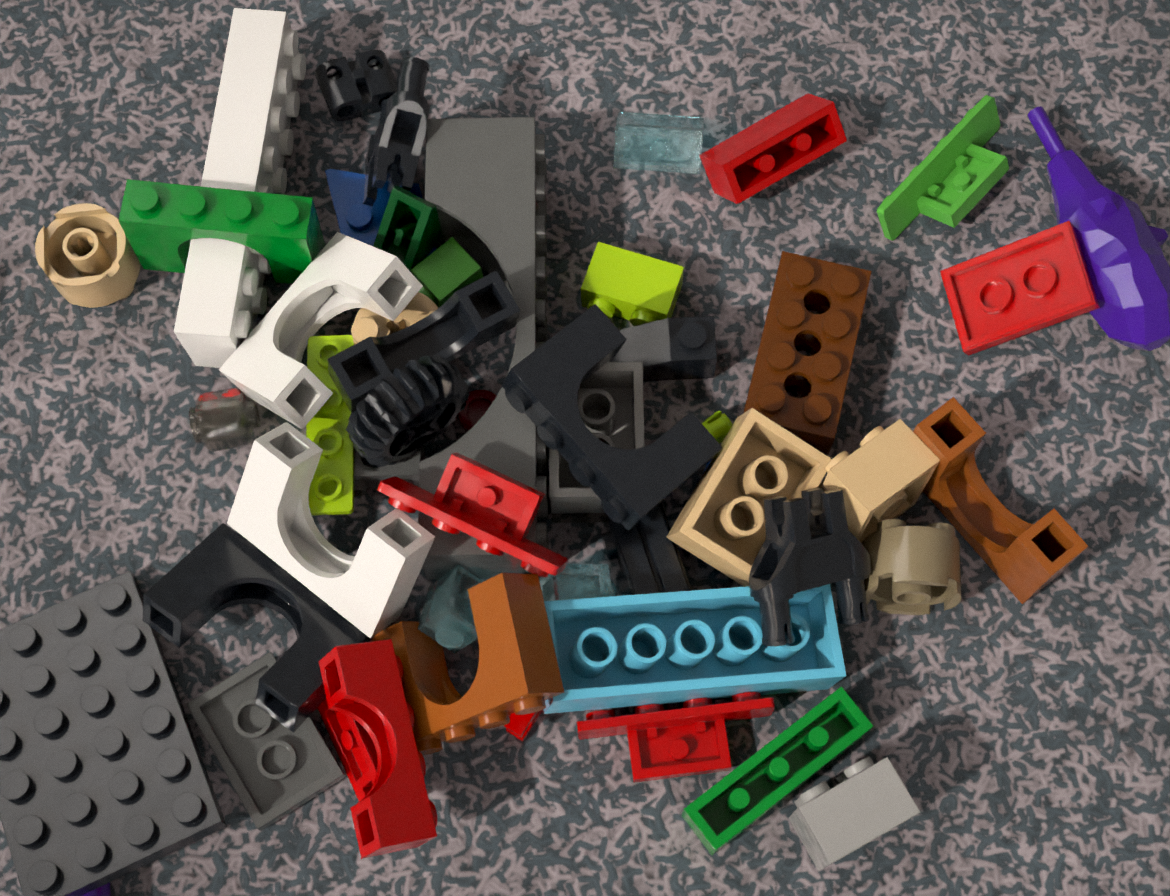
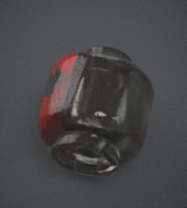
M238 388L203 393L197 398L195 407L189 408L190 426L195 442L203 443L212 452L248 445L253 437V428L261 426L257 403L254 400L247 401L245 394Z

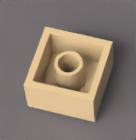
M899 419L886 429L882 426L874 428L860 442V448L849 454L847 451H842L835 456L825 467L827 476L819 484L818 488H823L824 492L835 489L843 490L848 530L863 543V540L868 535L877 531L878 522L886 519H896L915 505L939 464L940 459Z

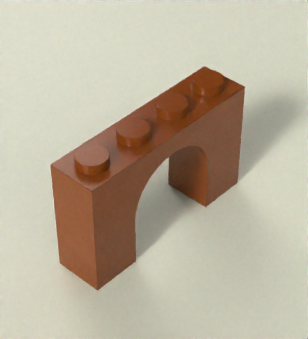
M954 397L916 425L913 432L940 459L923 492L1022 605L1054 580L1089 547L1055 508L1035 524H1031L1018 518L996 498L983 480L975 462V450L986 435V432Z
M500 573L467 589L479 643V663L475 679L463 697L457 692L450 680L438 622L401 621L382 630L371 638V641L392 639L395 654L401 659L403 666L401 682L406 702L413 709V733L417 750L422 755L441 751L443 749L441 742L444 741L453 743L471 739L476 736L475 729L478 727L480 729H490L510 723V714L524 715L546 708L545 700L564 693L538 574Z

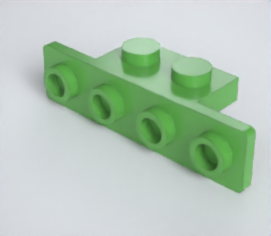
M985 95L966 113L964 118L951 132L939 141L931 153L918 166L913 168L909 176L883 200L877 209V214L885 238L894 241L920 213L955 228L1009 170L1006 156L983 148L1000 128V120L994 97Z

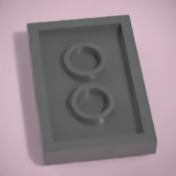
M272 652L267 653L186 704L255 826L260 831L346 777L311 716L293 733L255 705L259 679L277 662Z

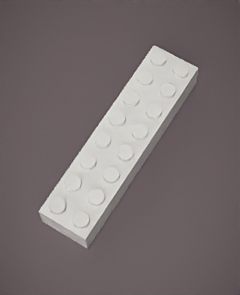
M234 8L201 187L284 194L286 191L287 172L283 168L285 155L290 156L293 150V131L290 129L291 117H297L299 114L300 97L298 91H296L297 81L304 80L306 73L305 55L300 54L298 50L297 30L291 29L286 12ZM198 238L190 241L174 333L195 366L221 368L256 327L258 314L265 313L267 291L263 287L265 273L270 274L272 271L267 259L250 247L214 238Z

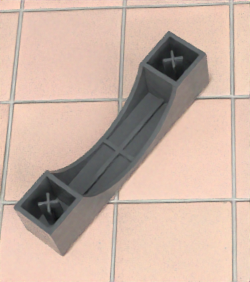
M535 117L428 119L426 129L425 200L437 208L442 234L438 241L445 243L453 237L481 266L487 275L497 270L520 309L519 317L516 319L515 347L508 370L509 373L511 368L548 341L546 317L547 276L545 264L547 262V235L545 230V222H547V198L545 195L547 164L545 135L536 134ZM501 387L497 397L486 413L466 434L441 452L419 462V487L435 494L450 456L456 452L530 486L545 495L526 539L549 549L547 522H540V518H548L549 514L546 476H539L540 473H548V446L541 440L537 433V426L525 412L520 413L511 406L505 396L504 388ZM418 511V524L435 536L422 566L427 579L492 578L500 573L532 574L520 566L522 560L505 552L503 556L488 553L476 545V538L462 531L459 534L445 532L432 524L433 517Z

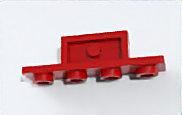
M458 452L451 454L435 494L396 476L380 481L377 491L389 496L388 503L393 507L408 513H415L418 510L433 517L432 524L445 532L459 534L462 531L476 538V545L488 553L503 556L505 552L522 560L520 566L532 574H538L540 577H548L549 574L556 576L566 568L569 559L526 539L545 494Z
M745 692L733 695L731 697L732 702L713 704L711 698H696L683 702V708L664 710L663 704H648L636 707L634 709L635 714L616 717L614 710L594 711L586 714V720L577 722L578 739L584 740L627 734L633 783L730 771L732 766L725 722L771 716L775 709L774 698H761L760 692Z

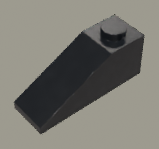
M714 316L666 318L619 330L627 340L616 356L609 362H643V382L714 378L717 362Z

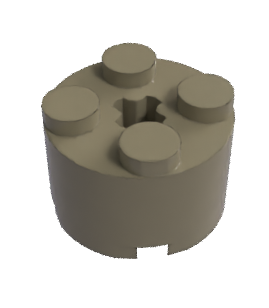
M886 519L878 522L877 531L871 533L863 540L862 545L870 554L872 572L865 579L867 605L873 599L876 601L877 610L885 613L925 615L930 614V605L944 602L945 611L960 603V543L955 536V530L952 525L948 523H932L927 526H906V522L902 520Z

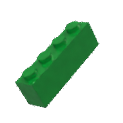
M841 686L685 807L681 816L709 853L714 855L864 737L873 728V725Z

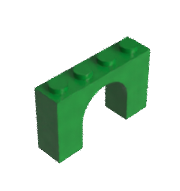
M127 179L118 221L140 264L146 270L185 273L190 241L198 238H214L236 242L256 250L267 259L275 282L293 284L326 246L312 197Z

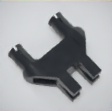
M417 57L402 59L397 92L381 103L379 125L375 134H371L366 154L363 204L374 205L378 189H382L386 181L388 182L387 191L390 194L392 188L397 185L409 192L412 188L426 134L430 109L424 97L429 64L423 59Z
M813 488L801 491L802 498L787 500V497L777 496L764 499L766 540L755 558L749 575L750 596L754 597V601L759 602L763 645L784 646L787 645L786 643H793L795 639L792 632L789 599H792L797 592L835 583L838 623L846 625L860 624L862 621L867 622L870 620L867 611L865 579L872 572L871 557L862 543L848 530L843 490L835 489L824 492L823 488Z

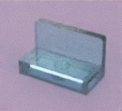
M619 112L615 130L613 168L700 174L701 159L699 155L702 154L704 118Z

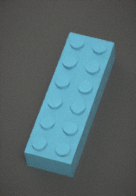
M827 584L797 592L792 599H789L792 632L795 641L791 644L786 643L787 645L765 646L762 644L759 602L754 601V597L750 596L749 586L544 601L564 688V693L545 700L546 708L543 709L544 714L677 703L696 698L723 699L745 692H760L761 695L829 689L846 677L831 586Z

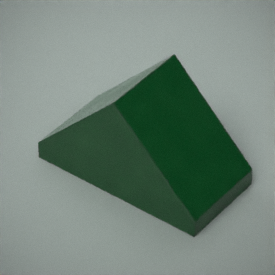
M398 185L393 187L373 247L397 256L411 272V269L428 256L442 235L436 206Z

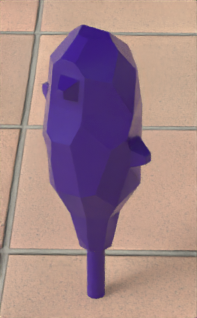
M1040 106L1032 109L1027 114V117L1051 159L1047 164V172L1052 189L1057 224L1070 221L1074 225L1100 308L1090 311V314L1109 338L1124 346L1146 351L1160 348L1170 340V267L1160 248L1169 237L1165 229L1147 225L1137 203L1106 187L1073 150H1066L1043 107Z

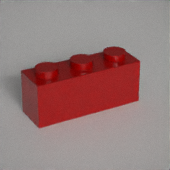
M807 93L699 156L714 193L739 204L847 141L834 102Z

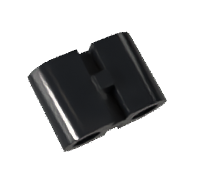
M382 50L356 54L355 61L347 62L346 57L329 60L319 65L315 70V76L328 110L335 121H346L362 117V110L370 109L371 114L381 112L382 101L389 99L398 89V84L390 64ZM372 59H376V62L368 64ZM331 69H336L335 72L327 74Z

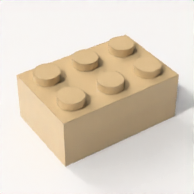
M753 408L736 418L721 443L723 448L711 460L666 536L672 542L744 587L749 586V575L752 565L766 540L764 499L777 496L787 497V500L802 498L801 491L818 488L827 472L825 467L832 460Z

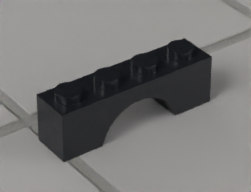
M496 270L456 291L441 307L413 325L387 336H370L328 358L329 375L350 412L353 413L357 410V403L367 397L368 390L374 389L380 384L381 379L389 377L395 369H401L409 361H418L421 357L427 355L430 357L440 355L443 359L446 358L450 362L516 327V319L519 317L520 309Z

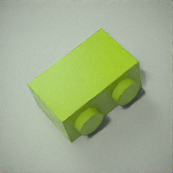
M598 242L581 286L582 306L588 310L596 304L608 319L616 316L629 320L633 326L671 318L682 288L684 267Z

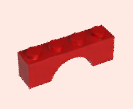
M392 639L334 647L318 661L328 708L344 713L360 723L371 737L377 753L378 766L374 784L368 794L350 808L361 859L417 848L437 837V811L433 802L428 798L424 780L426 774L425 760L422 753L417 750L413 733L414 713L411 705L406 702L401 682L403 678L401 659L395 654Z

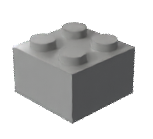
M870 756L845 769L844 773L837 777L839 785L830 789L827 782L824 781L800 795L799 799L794 801L797 809L788 819L818 871L920 813L888 757L874 764Z

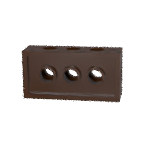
M782 251L743 413L753 408L826 456L829 455L837 431L872 271ZM808 310L817 311V312H819L820 314H813V313L809 312ZM798 351H807L811 353L812 356L802 355ZM796 391L802 394L803 398H794L787 392Z

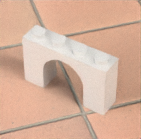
M337 232L247 336V339L241 343L222 365L219 371L247 397L303 430L333 394L330 389L301 363L303 353L308 345V338L314 336L334 316L354 308H365L394 321L423 285L397 256Z
M285 422L254 440L227 524L371 639L401 616L435 536L403 511L396 508L366 529L356 556L345 554L331 545L317 528L312 518L308 501L310 484L323 449L291 424Z

